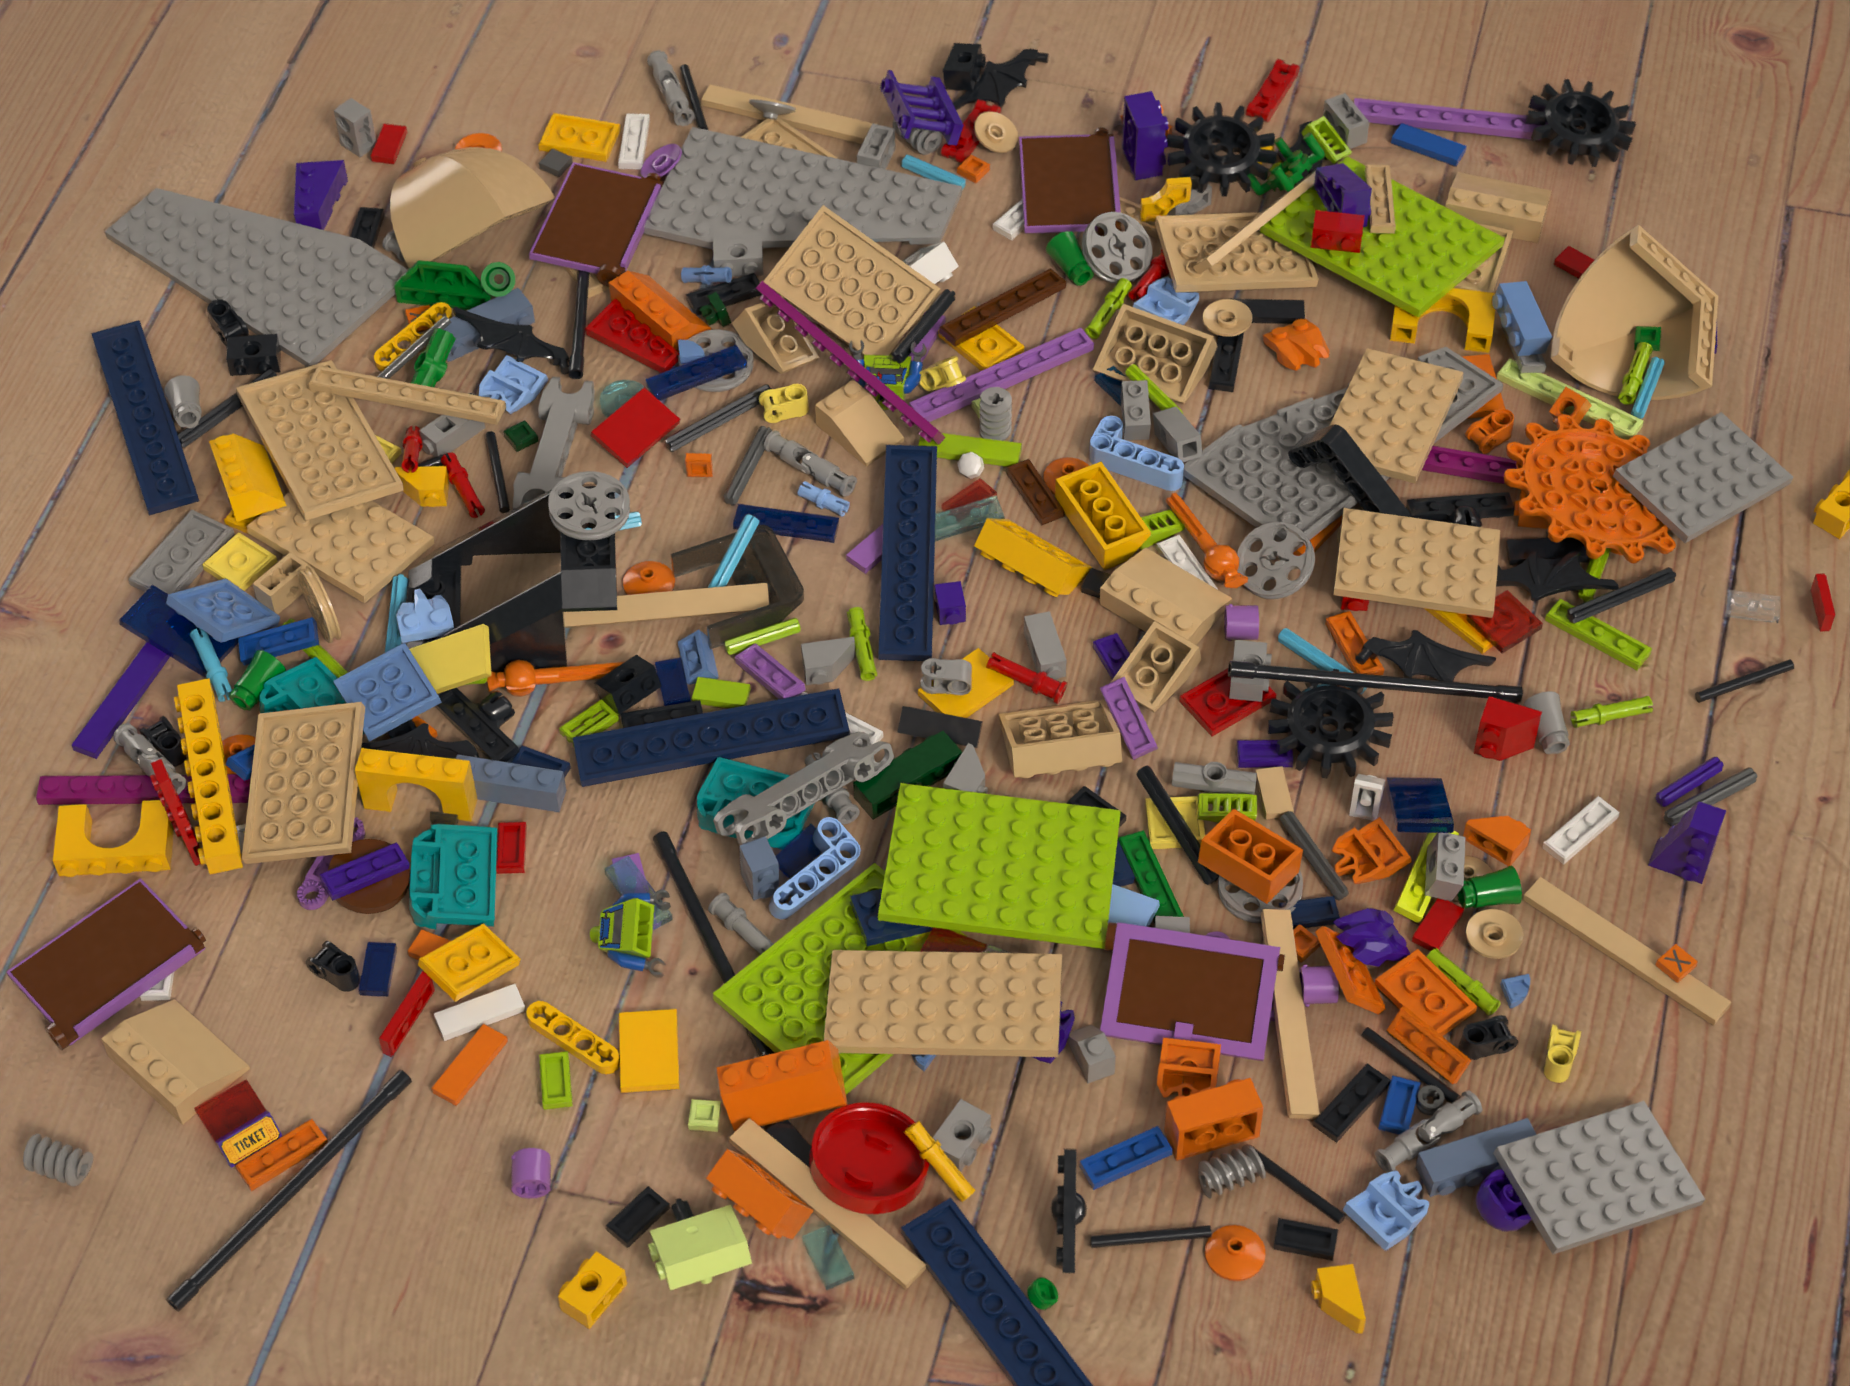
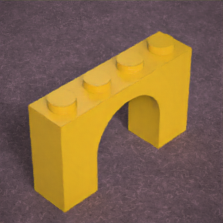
M1453 288L1419 317L1395 305L1390 341L1415 344L1419 320L1428 313L1445 311L1455 314L1465 323L1467 329L1465 350L1489 353L1495 317L1492 298L1495 293Z
M361 748L355 774L364 809L391 812L398 790L396 784L412 783L428 788L439 797L444 818L472 821L478 799L470 761Z
M160 800L142 801L138 832L129 842L115 848H101L90 842L92 818L87 804L59 806L53 863L58 876L74 877L76 875L129 874L142 871L158 872L160 870H171L174 828Z

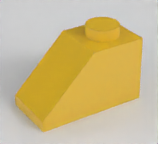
M446 466L418 467L413 473H411V468H409V473H407L402 467H395V471L403 483V492L421 507L447 506L449 479Z
M1354 1265L1317 1268L1315 1280L1311 1281V1291L1313 1298L1319 1300L1320 1309L1355 1333H1363L1366 1317Z

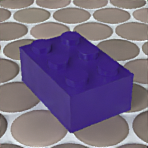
M1152 91L1124 96L1122 150L1135 181L1163 176V165H1166L1164 148H1167L1165 131L1168 130V120L1166 116H1162L1160 101L1155 99Z

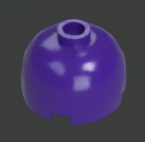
M1495 1170L1482 1182L1477 1192L1476 1204L1481 1217L1487 1224L1497 1230L1510 1232L1519 1230L1532 1220L1503 1170Z

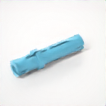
M199 628L201 632L199 635L198 630L194 629L190 633V637L207 671L206 678L210 679L220 702H225L223 695H226L227 700H230L229 694L232 688L227 679L228 673L226 668L221 666L207 632Z

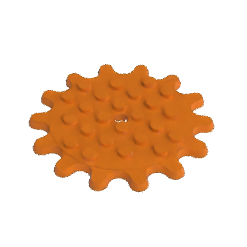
M1562 414L1557 418V431H1549L1541 425L1531 422L1525 428L1526 437L1532 442L1531 445H1523L1518 442H1510L1507 445V456L1520 464L1521 468L1507 469L1504 472V482L1507 486L1518 488L1527 494V497L1521 499L1518 503L1520 514L1526 517L1540 516L1545 518L1550 523L1548 538L1551 541L1560 542L1567 537L1575 538L1584 544L1586 555L1591 559H1598L1604 555L1606 548L1616 549L1630 563H1637L1643 559L1644 551L1642 546H1650L1662 554H1669L1675 549L1676 543L1667 533V531L1671 530L1613 477L1617 468L1647 453L1650 441L1645 436L1634 435L1631 439H1621L1615 435L1612 423L1606 419H1598L1592 429H1584L1576 423L1573 417Z

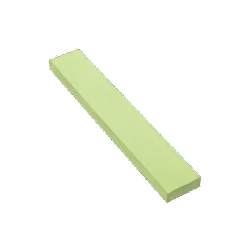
M1511 358L1507 360L1497 373V380L1552 406L1564 388H1570L1585 397L1592 405L1582 420L1594 425L1596 420L1606 419L1612 423L1615 435L1620 438L1631 439L1643 426L1644 420L1543 373H1520L1516 361ZM1569 406L1564 411L1572 414L1574 406Z

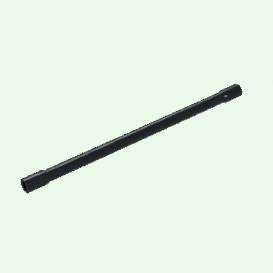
M581 270L577 272L572 349L568 371L569 377L576 380L581 379L584 373V343L590 272Z
M1230 661L1228 665V677L1261 678L1487 699L1490 696L1517 703L1521 702L1523 696V689L1520 686H1493L1257 665L1255 663Z
M665 831L659 832L653 837V842L662 860L665 861L715 967L725 984L735 976V973L677 856V851L669 834ZM746 1028L759 1057L774 1053L771 1048Z
M399 1070L383 1085L381 1090L189 1279H186L166 1298L168 1304L179 1312L199 1292L200 1288L390 1101L394 1100L412 1083L409 1075L403 1070Z

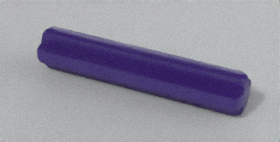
M1712 757L1657 792L1656 802L1661 807L1668 806L1721 772L1724 766L1723 762L1718 757Z

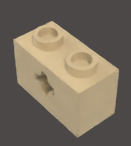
M292 552L288 553L252 583L256 599L276 614L281 613L303 594L297 570L302 569L305 571L306 566L309 564Z

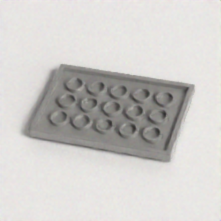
M1722 412L1617 468L1613 475L1622 486L1684 543L1691 541L1788 486L1793 479L1789 472Z
M1645 1101L1498 1146L1493 1153L1553 1255L1701 1206L1705 1201L1704 1196Z

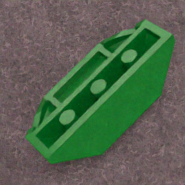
M418 260L394 285L398 303L433 306L436 303L442 302L448 304L451 309L458 307L463 310H470L492 300V296L483 289L481 281L466 265Z

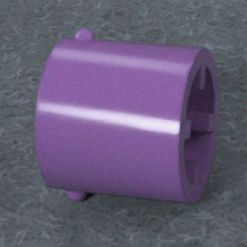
M1225 605L1224 631L1226 640H1258V605Z
M1305 964L1303 967H1300L1299 974L1303 1002L1306 1007H1309L1310 1004L1338 1002L1339 984L1331 966L1308 967Z
M525 1148L515 1152L511 1157L512 1192L516 1196L529 1199L543 1197L551 1190L550 1154L538 1148Z

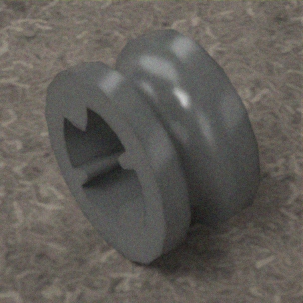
M1433 1085L1422 1087L1417 1096V1108L1425 1115H1433L1437 1109L1443 1106L1444 1094L1441 1089ZM1428 1096L1433 1097L1434 1104L1427 1103Z

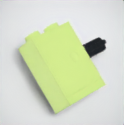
M679 1198L671 1206L677 1222L650 1230L653 1242L648 1244L650 1256L653 1262L659 1261L655 1263L660 1280L666 1279L670 1291L698 1281L702 1284H709L713 1276L752 1264L746 1237L731 1204L694 1216L688 1201H682Z

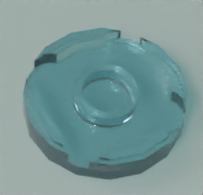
M620 380L606 386L600 396L602 413L608 418L643 389L644 386L633 380Z

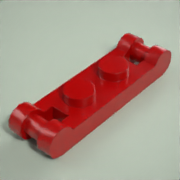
M1277 59L1272 71L1255 98L1248 104L1246 115L1250 117L1261 116L1265 122H1269L1297 78L1300 65L1294 63L1289 65L1284 60Z
M979 99L973 111L963 122L964 126L957 146L945 143L941 149V156L946 158L953 157L956 162L963 163L980 143L974 131V123L978 116L985 112L1001 113V107L987 105L986 101Z

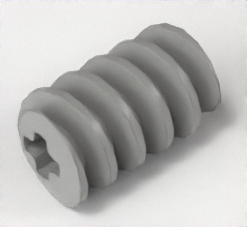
M915 117V119L926 120L925 118ZM894 118L893 128L895 129V132L898 133L903 139H905L900 129L898 128L897 122ZM912 128L909 139L905 140L914 149H917L920 154L928 155L938 149L944 135L938 131Z
M991 387L984 390L980 395V436L985 439L1004 441L1011 433L1012 397L1003 388Z
M35 1134L26 1145L23 1163L28 1171H35L37 1174L46 1175L51 1179L56 1178L59 1182H66L68 1185L75 1187L83 1182L88 1175L93 1163V1154L86 1152L83 1155L82 1149L76 1148L73 1151L72 1146L68 1144L62 1148V1142L56 1140L52 1144L51 1138L45 1137L42 1139L40 1134Z
M1248 1144L1242 1147V1151L1236 1148L1232 1150L1231 1155L1225 1152L1221 1154L1220 1159L1214 1156L1210 1158L1209 1163L1203 1160L1198 1165L1199 1181L1204 1194L1209 1199L1212 1198L1211 1189L1213 1188L1218 1195L1223 1194L1222 1185L1224 1184L1229 1191L1234 1190L1233 1181L1235 1180L1240 1187H1243L1244 1177H1247L1251 1183L1255 1182V1173H1258L1262 1179L1266 1178L1265 1168L1260 1156Z

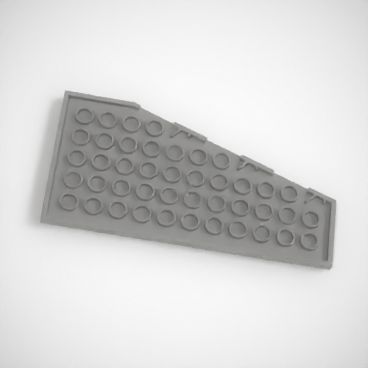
M692 127L681 148L682 155L680 160L670 170L644 226V234L713 249V239L762 237V248L791 247L824 205L875 242L909 241L910 245L937 244L942 241L962 195V186Z
M158 188L154 189L105 231L106 237L205 302L210 304L217 299L227 301L236 314L243 319L247 328L257 335L277 334L281 351L306 367L318 364L396 294L395 282L408 271V269L360 239Z
M1447 347L1418 357V361L1464 372L1462 383L1434 443L1503 390L1502 382ZM1347 388L1315 400L1311 397L1277 410L1276 415L1242 427L1240 424L1233 427L1202 450V457L1186 462L1184 464L1183 476L1256 528L1271 522H1286L1302 530L1309 540L1343 515L1344 508L1350 509L1358 502L1326 461L1306 468H1300L1290 460L1288 452L1306 434L1330 426ZM1381 475L1385 481L1390 478V477ZM1284 530L1277 532L1274 540L1276 542L1283 541L1287 536V532ZM1297 545L1294 548L1293 553L1303 545Z

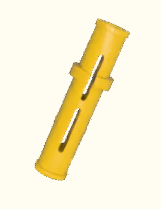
M919 1120L904 1132L921 1152L919 1154L923 1160L926 1159L933 1166L960 1202H963L975 1192V1188L940 1147L941 1143L930 1136Z

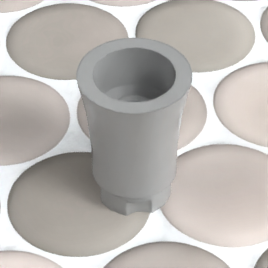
M176 376L167 382L164 389L165 396L171 405L177 424L180 427L194 428L199 424L198 422L201 418L199 383L190 376Z
M1548 691L1528 698L1523 706L1542 711L1537 737L1546 754H1558L1567 750V747L1570 745L1569 734L1564 722L1559 694Z

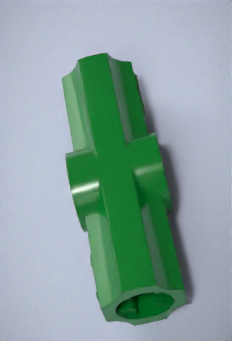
M439 328L434 330L426 350L418 356L415 362L414 370L416 372L411 381L412 384L435 387L436 382L442 379L447 370V357L456 340L453 334Z

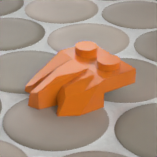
M1298 319L1293 324L1275 328L1272 332L1263 335L1264 344L1276 352L1277 361L1286 368L1297 371L1302 364L1316 368L1320 365L1319 358H1329L1330 351L1320 329L1307 319Z
M1380 817L1360 830L1354 827L1337 838L1331 850L1336 854L1344 856L1334 865L1337 875L1342 876L1354 873L1352 876L1354 884L1390 877L1412 862L1410 855Z
M1163 1037L1157 1077V1086L1163 1098L1169 1097L1173 1093H1178V1096H1188L1198 1093L1207 1087L1216 1088L1221 1044Z

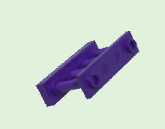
M888 70L886 77L881 81L880 89L903 137L909 139L912 128L942 132L948 145L957 146L964 125L940 77L931 76L929 85L924 87L898 83L893 71ZM903 93L913 94V95H920V96H924V97L904 95ZM909 105L920 106V107H927V108H930V109L910 107ZM915 117L926 118V119H933V120H936V121L915 119Z

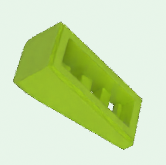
M1325 116L1308 124L1301 133L1303 136L1312 133L1324 150L1325 157L1333 164L1352 153ZM1338 149L1341 153L1336 155L1334 151Z
M1171 510L1141 517L1151 531V536L1139 549L1143 550L1185 529V526ZM1169 519L1173 525H1169L1166 520Z
M1199 793L1198 819L1219 823L1231 812V808H1235L1254 821L1257 818V795ZM1208 804H1213V811H1208Z

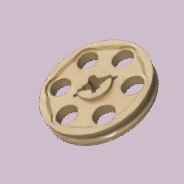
M310 565L306 566L305 571L302 569L297 570L303 595L321 634L328 643H332L333 638L341 639L337 617L318 575Z

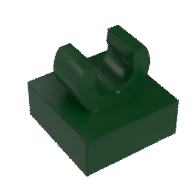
M714 292L707 296L710 305H705L700 309L707 324L713 325L718 320L722 327L731 324L727 309L718 294Z

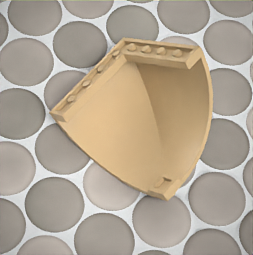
M466 147L428 159L424 157L413 163L414 168L402 174L394 183L390 198V210L398 245L410 269L418 260L434 262L491 227L535 211L556 198L542 178L517 158L490 148Z
M1638 225L1606 248L1587 268L1573 287L1556 322L1552 340L1551 359L1556 365H1559L1583 384L1598 391L1619 396L1623 387V377L1628 373L1636 352L1634 350L1636 326L1661 327L1660 351H1652L1642 377L1644 380L1653 357L1657 356L1665 361L1651 400L1674 399L1701 392L1712 387L1718 295Z

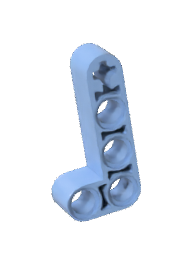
M1106 416L1100 421L1090 439L1089 459L1092 464L1102 462L1109 471L1168 491H1176L1181 488L1184 473V464L1181 459L1122 439L1123 422L1117 416Z
M826 817L822 819L814 832L813 842L823 854L774 892L769 903V911L775 918L780 920L789 918L855 865L861 852L860 845L836 818ZM822 830L830 831L833 837H826L823 835ZM840 851L849 852L852 858L843 857ZM819 867H827L831 874L822 873ZM798 883H806L809 885L810 890H802ZM791 895L792 898L790 899V901H789L788 904H787V903H784V904L781 905V904L779 903V902H781V903L785 902V901L789 898V896Z

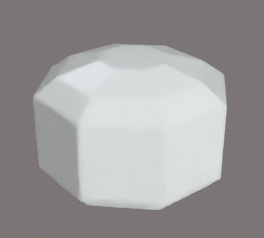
M973 452L962 454L958 461L959 472L970 479L980 476L984 469L983 459Z

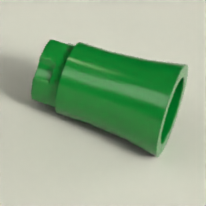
M1065 231L1059 233L1049 241L1046 246V253L1059 265L1069 280H1072L1077 286H1082L1093 278L1094 272L1087 264L1083 251L1073 232Z
M493 262L482 271L481 284L488 294L501 297L510 293L514 288L515 274L507 264ZM501 274L504 281L498 284L494 280L495 275Z
M256 650L248 667L234 685L229 698L239 708L250 711L255 704L260 702V694L264 689V683L285 672L286 668L273 655L262 650Z
M1508 866L1492 873L1464 880L1463 887L1457 893L1459 904H1461L1462 908L1520 904L1522 900V887L1516 869L1513 866Z

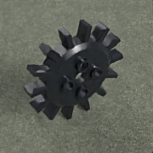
M1564 79L1561 88L1562 93H1558L1549 84H1546L1541 94L1544 99L1536 95L1532 96L1528 108L1535 111L1528 110L1525 124L1541 125L1534 128L1531 139L1536 141L1548 138L1550 143L1546 154L1549 156L1561 148L1569 152L1567 156L1568 164L1573 165L1579 154L1587 155L1591 166L1596 167L1600 158L1599 153H1604L1612 162H1615L1620 153L1617 147L1628 151L1633 138L1627 135L1633 134L1636 122L1619 119L1626 118L1630 107L1623 105L1613 108L1610 103L1614 92L1611 90L1601 98L1592 94L1593 82L1588 81L1583 91H1574L1570 80Z
M1221 102L1215 103L1213 116L1205 117L1196 106L1192 109V119L1195 122L1193 125L1180 118L1175 120L1174 130L1185 136L1167 135V147L1181 149V151L1168 153L1167 163L1168 166L1185 163L1186 166L1179 170V178L1191 177L1192 175L1199 177V193H1203L1206 190L1209 182L1220 183V193L1222 197H1227L1229 183L1236 181L1247 193L1251 188V180L1248 177L1250 173L1263 181L1268 178L1269 169L1258 162L1275 164L1277 151L1260 149L1273 146L1275 134L1273 132L1257 135V132L1263 128L1264 118L1260 116L1247 124L1242 121L1244 118V107L1241 105L1237 108L1233 117L1223 115ZM1224 151L1227 155L1218 156L1215 152Z
M1286 681L1283 686V694L1292 700L1291 704L1272 698L1269 712L1287 717V719L1268 720V734L1287 733L1288 737L1277 742L1276 752L1278 755H1281L1296 748L1300 754L1297 756L1295 769L1299 771L1307 765L1310 759L1321 762L1320 772L1322 778H1328L1331 772V763H1343L1349 777H1353L1356 773V761L1354 758L1359 755L1372 766L1378 764L1379 753L1369 746L1370 743L1386 748L1390 747L1392 734L1374 729V727H1389L1393 724V712H1373L1374 709L1383 705L1385 695L1382 691L1365 699L1361 695L1363 687L1348 688L1340 685L1305 682L1307 689L1300 691L1292 683ZM1332 724L1337 729L1335 731H1327L1323 726ZM1345 728H1350L1352 731H1346Z

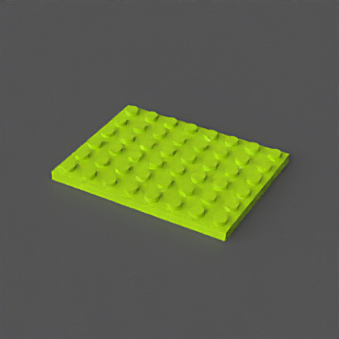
M1348 156L1338 163H1344L1366 183L1365 165ZM1391 179L1396 226L1395 234L1370 233L1368 216L1367 227H1363L1360 253L1311 248L1315 211H1327L1314 185L1260 228L1262 234L1416 317L1421 316L1504 246L1505 240L1504 237L1393 179Z
M900 783L878 920L1105 949L1121 810Z
M874 863L713 993V1000L777 1053L824 1041L832 950L987 952L961 931L939 929L867 947L850 905V896L883 888L885 871ZM839 1053L846 1095L894 1054Z

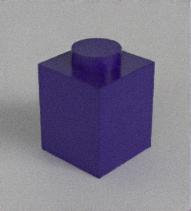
M961 581L935 584V605L940 625L966 622V604Z

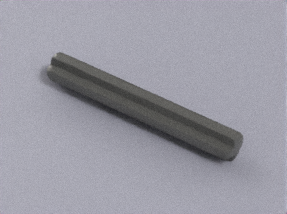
M761 426L757 431L724 494V502L726 504H737L764 452L763 445L765 439L772 431L770 427Z
M1746 768L1665 811L1664 820L1670 826L1678 824L1682 816L1698 801L1712 806L1755 783L1758 777L1757 773L1752 768Z
M1292 811L1283 814L1280 817L1282 825L1297 846L1303 849V854L1335 899L1342 900L1349 894L1348 888Z

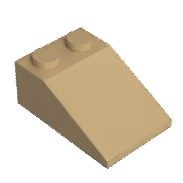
M762 302L748 307L732 323L744 344L780 374L820 358L807 336L804 337L794 328L797 324L793 320L786 322L777 314L779 309L775 305L770 308Z
M854 379L815 404L816 425L866 467L886 454V445H899L904 441L903 435L873 396Z
M1154 621L1111 682L1125 677L1136 702L1155 713L1184 684L1201 661L1200 649L1197 645Z

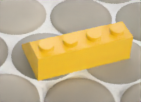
M234 433L227 436L222 435L209 441L236 521L287 506L264 445Z
M1102 462L1056 479L1055 498L1103 570L1126 562L1151 536V531Z
M987 518L974 544V547L980 549V554L985 558L1001 561L1003 568L1014 573L1016 571L1024 575L1023 579L1034 585H1037V583L1045 587L1044 591L1055 597H1058V595H1069L1088 575L1090 569L1093 568L1009 519Z

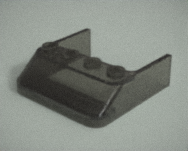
M757 526L731 578L735 585L768 583L770 605L708 625L707 632L710 649L724 645L725 640L782 622L804 600V588L774 531L769 526ZM736 532L672 553L671 563L674 578L721 563Z

